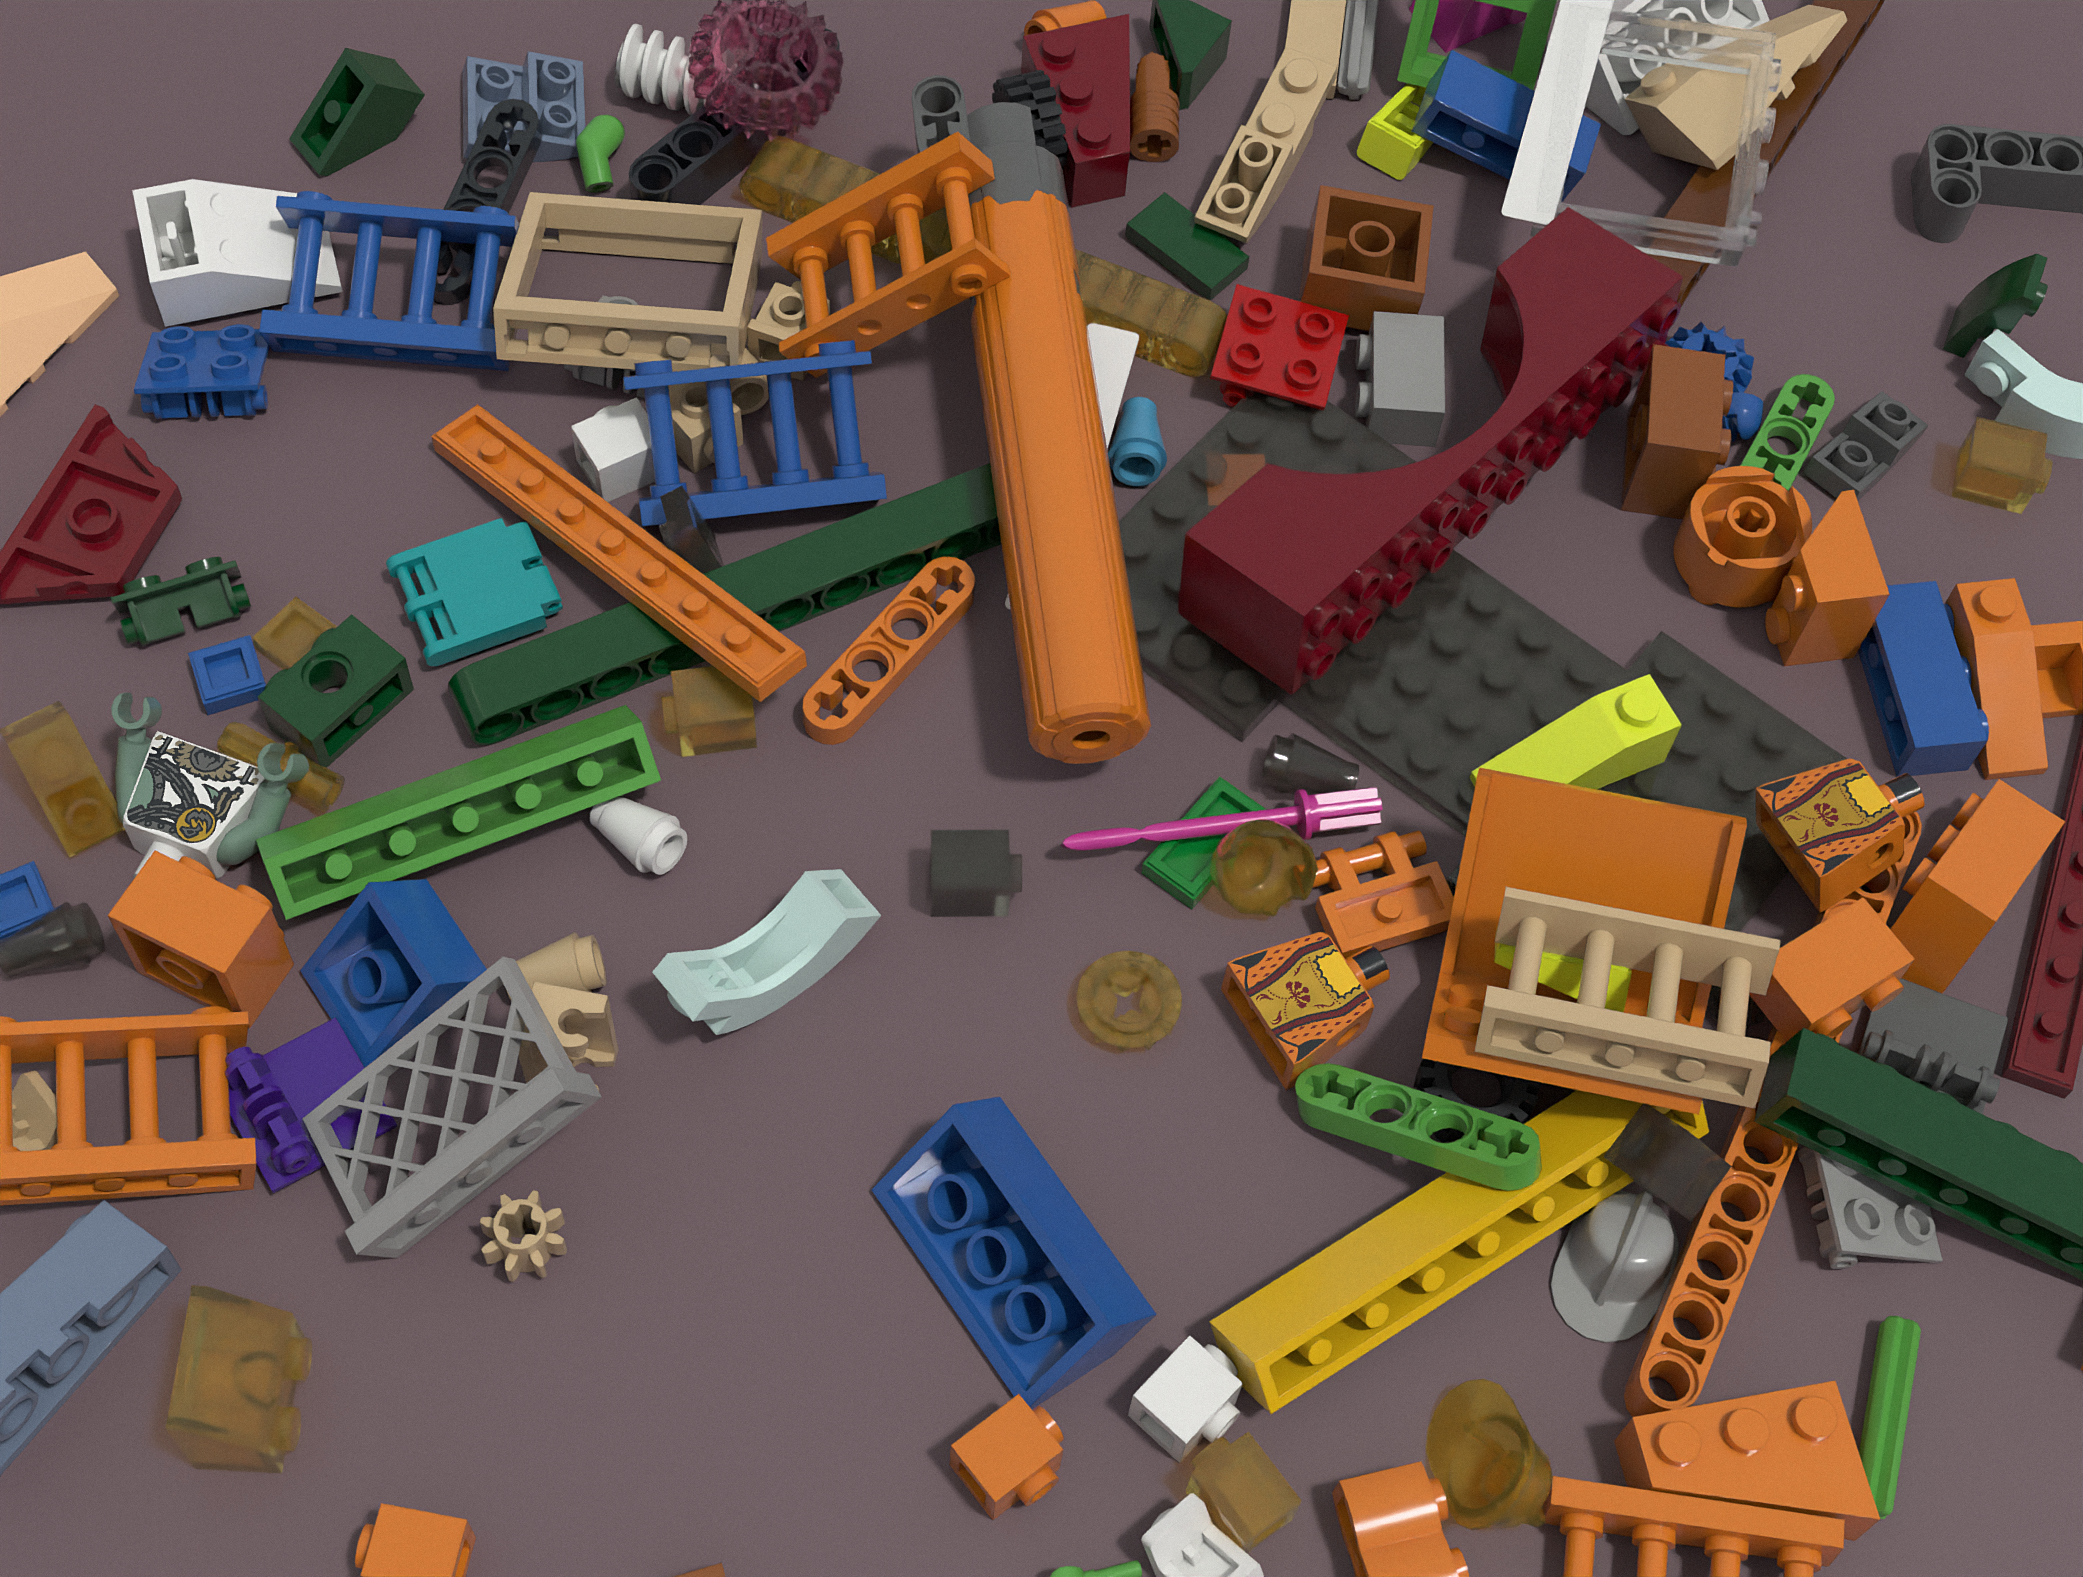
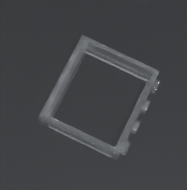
M1569 4L1536 212L1555 214V219L1567 207H1570L1646 254L1737 267L1745 247L1756 246L1757 232L1762 218V213L1752 211L1754 194H1763L1769 168V160L1759 159L1761 143H1770L1776 117V108L1766 106L1768 92L1777 91L1782 72V66H1780L1781 59L1773 58L1777 33ZM1590 20L1608 22L1600 54L1746 75L1725 227L1562 203ZM1532 222L1530 236H1535L1546 225Z

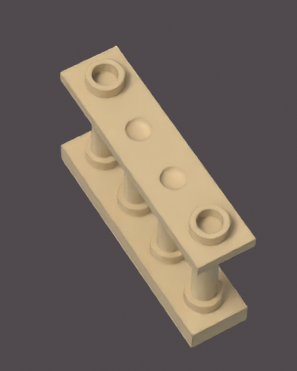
M1505 888L1495 942L1515 946L1508 989L1487 985L1474 1052L1755 1108L1769 1064L1771 1042L1745 1037L1749 992L1766 996L1779 953L1780 940L1516 888ZM1543 952L1584 959L1577 1003L1535 995ZM1611 964L1652 973L1647 1017L1605 1009ZM1680 979L1721 987L1717 1031L1675 1023Z

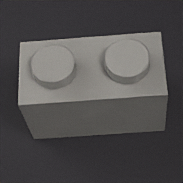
M1374 311L1369 334H1359L1355 358L1356 370H1365V382L1358 383L1355 401V417L1365 418V442L1435 447L1445 414L1444 316Z

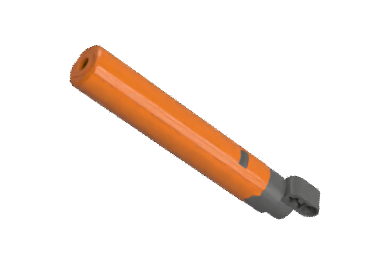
M943 75L926 77L918 82L912 90L917 154L958 131L992 160L995 180L968 194L974 236L977 241L1009 266L1011 275L987 288L982 293L968 299L972 310L971 327L1028 739L1034 751L1044 755L1046 758L1057 759L1064 763L1080 764L1109 760L1119 756L1124 751L1134 748L1146 738L1151 727V720L1085 307L1081 299V282L1063 170L1057 156L1050 153L1047 149L1036 145L1030 107L1018 103L998 102L982 106L967 115L964 92L961 85L955 79Z

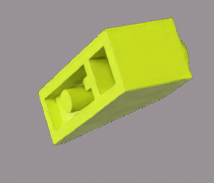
M1648 674L1590 698L1471 772L1469 778L1475 786L1479 768H1485L1597 790L1663 763L1682 724L1651 675Z

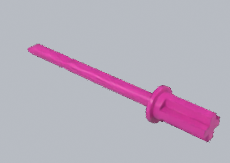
M1377 787L1308 795L1304 789H1299L1295 792L1294 806L1161 822L1149 825L1142 830L1122 827L1081 832L1064 839L1061 846L1068 850L1086 851L1124 846L1138 839L1155 842L1293 825L1297 826L1302 840H1310L1312 833L1380 825L1382 823L1380 811L1383 810L1381 798H1378Z

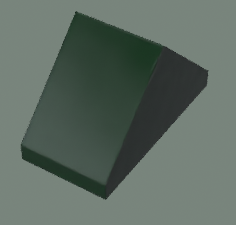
M1152 0L1149 29L1158 54L1164 56L1165 61H1168L1170 82L1173 92L1179 98V110L1188 109L1227 58L1232 20L1191 0Z

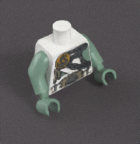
M119 694L111 706L114 721L120 727L126 729V735L118 738L115 787L118 819L123 824L134 849L145 855L135 871L133 879L155 850L176 861H179L182 856L192 858L207 867L216 879L222 877L231 865L239 864L258 853L259 848L256 839L279 831L291 797V792L286 788L288 783L298 782L308 773L309 763L303 754H292L287 762L286 769L282 771L280 760L285 753V744L270 743L264 746L259 752L257 767L159 731L156 732L151 740L146 737V730L155 726L160 720L162 707L158 700L154 697H145L142 717L136 721L131 714L132 694Z

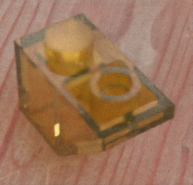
M60 701L0 729L4 741L69 857L125 830L123 824L118 819L117 802L69 713Z

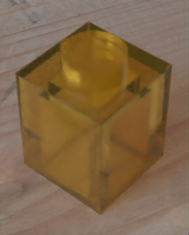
M1977 417L1958 450L1952 497L2022 514L2034 493H2044L2051 476L2053 462L2045 458L2048 434Z
M714 666L671 671L674 696L661 697L666 735L679 733L682 757L757 748L752 696Z
M1249 1431L1232 1444L1225 1437L1215 1440L1191 1461L1196 1470L1191 1473L1185 1492L1188 1495L1191 1493L1197 1495L1205 1503L1212 1523L1246 1553L1253 1550L1292 1521L1302 1502Z

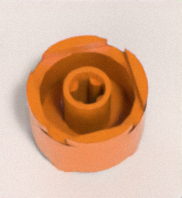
M1752 466L1728 467L1718 470L1708 477L1706 483L1692 497L1677 531L1673 546L1677 569L1689 585L1691 596L1696 601L1705 605L1718 603L1729 607H1753L1774 601L1781 589L1783 578L1788 575L1800 549L1812 533L1811 512L1800 492L1793 486L1788 491L1782 485L1773 481L1775 474Z

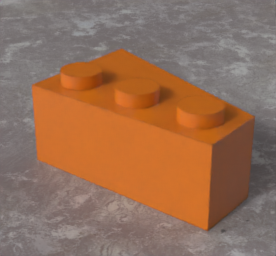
M1998 779L1985 799L1972 793L1951 822L1958 829L1949 824L1927 855L1937 864L1925 857L1903 887V890L1911 894L1913 898L1890 930L1915 960L1904 973L1902 979L1944 993L1999 919L2065 821L2000 779Z
M1836 1380L1632 1417L1614 1440L1626 1485L1630 1488L1845 1520L1844 1539L1856 1541L1880 1520Z

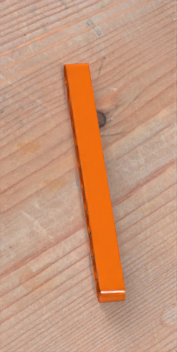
M1917 812L1902 818L1905 824L1904 851L1901 858L1864 884L1872 893L1865 892L1860 888L1856 889L1829 909L1821 913L1818 912L1812 928L1863 897L1886 924L1921 835L1922 823ZM1772 1025L1766 1040L1771 1042L1770 1056L1786 1043V1040ZM1843 1031L1833 1038L1837 1043H1839ZM1764 1080L1755 1108L1739 1106L1677 1258L1667 1288L1626 1383L1624 1400L1626 1409L1632 1417L1691 1407L1700 1395L1799 1143L1754 1122ZM1744 1146L1754 1147L1763 1152L1769 1164H1761L1752 1160L1745 1152ZM1728 1202L1739 1207L1744 1213L1746 1221H1736L1727 1216L1722 1209L1721 1203ZM1704 1259L1713 1262L1721 1270L1724 1280H1714L1703 1274L1697 1260ZM1680 1317L1693 1323L1699 1331L1701 1340H1691L1682 1336L1675 1328L1673 1318ZM1658 1377L1670 1383L1675 1390L1677 1401H1666L1655 1395L1650 1388L1648 1378Z

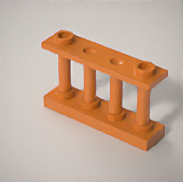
M957 131L766 238L768 257L801 280L806 319L805 329L779 342L780 353L788 359L819 356L818 344L855 340L856 352L869 351L1010 277L1009 266L975 239L968 198L969 193L995 180L992 160ZM945 207L952 250L925 264L919 221ZM897 234L903 277L877 290L871 247ZM849 260L854 303L829 316L824 273L838 264ZM827 368L807 370L815 378L828 373Z
M211 1006L197 1009L191 1014L28 1022H17L13 1018L0 1016V1206L253 1190L256 1172L255 1138H238L237 1135L231 1133L229 1083L225 1076V1071L228 1068L225 1061L227 1053L247 1045L248 1011L231 1012L227 1008ZM199 1054L203 1135L197 1138L196 1141L167 1143L166 1140L159 1137L156 1056ZM128 1058L131 1139L125 1142L124 1145L94 1147L93 1144L87 1142L84 1060ZM56 1062L57 1144L52 1146L50 1150L20 1151L17 1147L13 1146L12 1064Z
M1557 1476L1552 1477L1544 1495L1542 1523L1560 1526V1533L1566 1536L1563 1577H1593L1595 1540L1602 1538L1603 1533L1632 1537V1544L1638 1547L1637 1577H1666L1668 1550L1674 1549L1676 1544L1704 1548V1554L1711 1558L1710 1577H1740L1741 1561L1747 1560L1748 1555L1777 1559V1566L1784 1569V1577H1814V1572L1820 1571L1821 1566L1829 1567L1844 1549L1845 1520Z

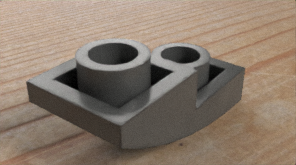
M1881 391L1852 415L1842 433L1812 457L1803 473L1836 498H1838L1842 491L1854 490L1859 501L1923 435L1929 425L1911 413L1909 408L1903 403L1893 400Z

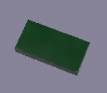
M1164 192L1126 224L1125 236L1204 298L1211 301L1247 270L1249 256L1217 231L1194 223L1195 215Z

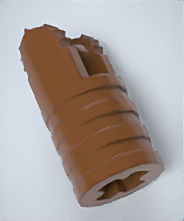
M1152 51L1140 58V62L1137 64L1136 91L1130 98V151L1140 160L1161 162L1172 158L1179 150V98L1173 92L1170 82L1168 61H1165L1164 56Z

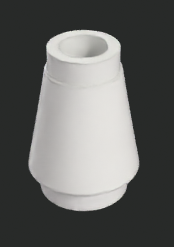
M616 797L594 805L591 810L590 823L598 828L640 872L652 871L658 875L664 874L677 864L685 851L687 833L680 828L679 820L675 816L624 797Z

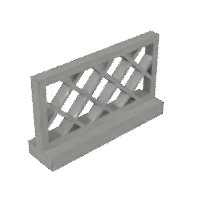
M503 956L307 1114L303 1121L354 1221V1224L345 1230V1233L356 1255L398 1258L602 1096L589 1074L576 1072L515 959ZM504 984L512 999L506 1029L483 1025L489 996ZM466 1015L465 1021H461L460 1019ZM525 1024L530 1033L524 1032ZM450 1027L463 1029L454 1070L432 1066L438 1037ZM481 1032L504 1036L495 1078L473 1073ZM522 1040L535 1042L548 1065L547 1068L526 1084L513 1081ZM415 1056L414 1062L409 1061L411 1058ZM400 1067L413 1069L404 1110L382 1106L388 1077ZM430 1073L453 1077L444 1118L422 1114ZM471 1081L493 1085L488 1113L476 1124L462 1122ZM511 1089L518 1090L510 1096ZM365 1096L364 1102L359 1101L360 1099H362V1098ZM349 1108L362 1110L354 1150L342 1148L331 1126V1123ZM380 1113L402 1118L393 1158L372 1154ZM420 1122L442 1126L436 1156L425 1165L411 1162ZM460 1130L466 1131L459 1137ZM370 1162L391 1166L386 1194L373 1206L364 1191ZM409 1170L414 1171V1173L408 1177Z

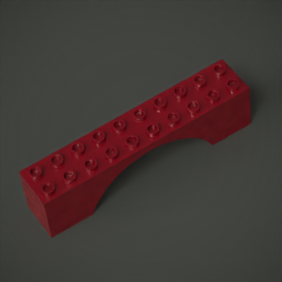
M1567 207L1497 267L1480 351L1492 367L1500 385L1504 402L1498 411L1481 428L1446 451L1398 468L1376 472L1333 474L1299 471L1267 463L1185 533L1177 614L1291 695L1310 678L1314 681L1319 680L1327 673L1336 655L1350 642L1353 644L1360 643L1371 631L1378 616L1389 606L1395 609L1402 605L1412 592L1415 583L1428 571L1432 574L1439 571L1449 559L1456 545L1465 537L1469 539L1475 538L1487 524L1490 515L1501 504H1512L1521 495L1527 481L1539 470L1547 472L1554 466L1568 443L1575 437L1579 440L1586 437L1595 426L1601 413L1610 405L1616 408L1625 401L1634 383L1642 376L1653 344L1669 346L1665 342L1668 331L1675 323L1681 310V304L1677 302L1683 276L1570 207Z

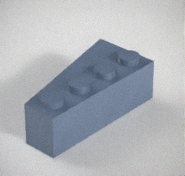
M105 1200L90 1213L84 1214L75 1220L57 1243L0 1293V1476L182 1271L166 1245Z

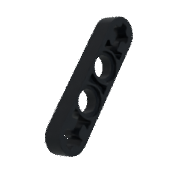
M508 99L501 101L491 109L443 210L474 212L476 207L491 206L503 209L508 213L510 212L541 145L543 136L537 112L531 104L524 100ZM518 121L524 123L526 131L516 130L508 143L511 152L509 154L505 151L507 137L504 127L513 128ZM498 166L508 172L507 179L498 187L486 188L476 182L479 173L487 167ZM441 241L437 272L446 273L454 259L458 278L447 277L443 284L438 283L436 278L434 295L436 303L453 305L469 297L476 244ZM450 247L456 252H458L455 259L453 258Z

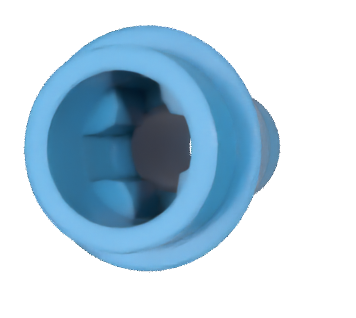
M1144 397L1130 398L1122 405L1121 418L1108 452L1109 464L1115 477L1127 485L1144 486L1154 482L1167 464V454L1157 420V407L1153 401Z

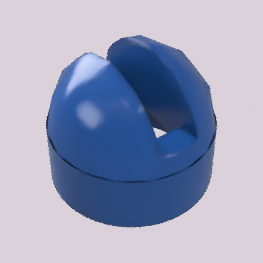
M1733 392L1727 416L1722 418V428L1731 430V441L1737 439V433H1740L1743 440H1748L1758 432L1762 422L1763 401L1752 394Z

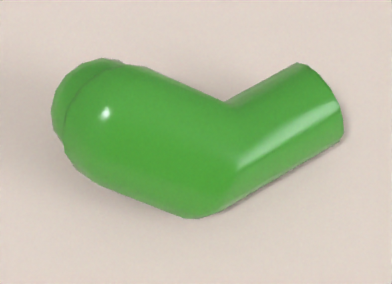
M611 115L594 117L576 139V148L585 190L588 192L604 191L614 185L608 157L621 146L625 137V129L622 122Z

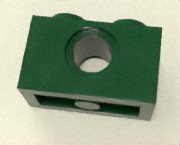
M351 614L338 627L324 631L315 640L311 650L292 667L277 672L268 681L264 691L257 697L268 727L323 772L414 690L406 658ZM343 686L338 691L332 693H322L325 689L329 687Z

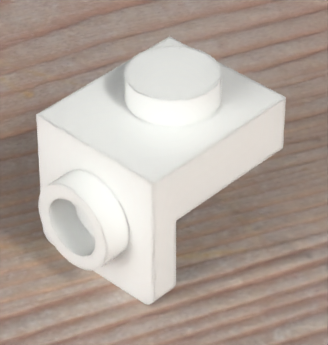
M1194 1493L1189 1494L1174 1508L1167 1509L1161 1513L1141 1539L1156 1577H1264L1260 1564L1212 1523L1205 1503Z

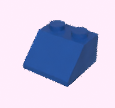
M421 879L369 882L300 971L331 1019L336 1017L364 1068H366L486 971L487 968L428 880Z

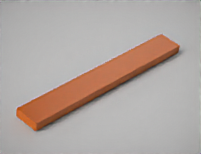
M478 404L431 436L434 449L438 454L759 702L763 701L807 666L806 654L802 648Z

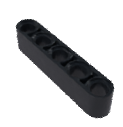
M814 25L803 27L794 32L631 164L628 173L631 200L693 205L704 203L838 92L840 87V44L838 37L831 30Z

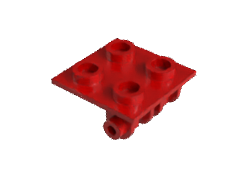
M1236 284L1210 379L1221 382L1220 391L1223 394V401L1231 407H1243L1246 401L1254 397L1255 392H1259L1324 411L1349 315Z

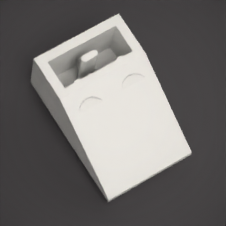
M195 179L132 190L149 280L165 327L289 303L298 229L288 228L276 208L277 196L296 197L297 193ZM323 231L314 297L342 292L328 231Z

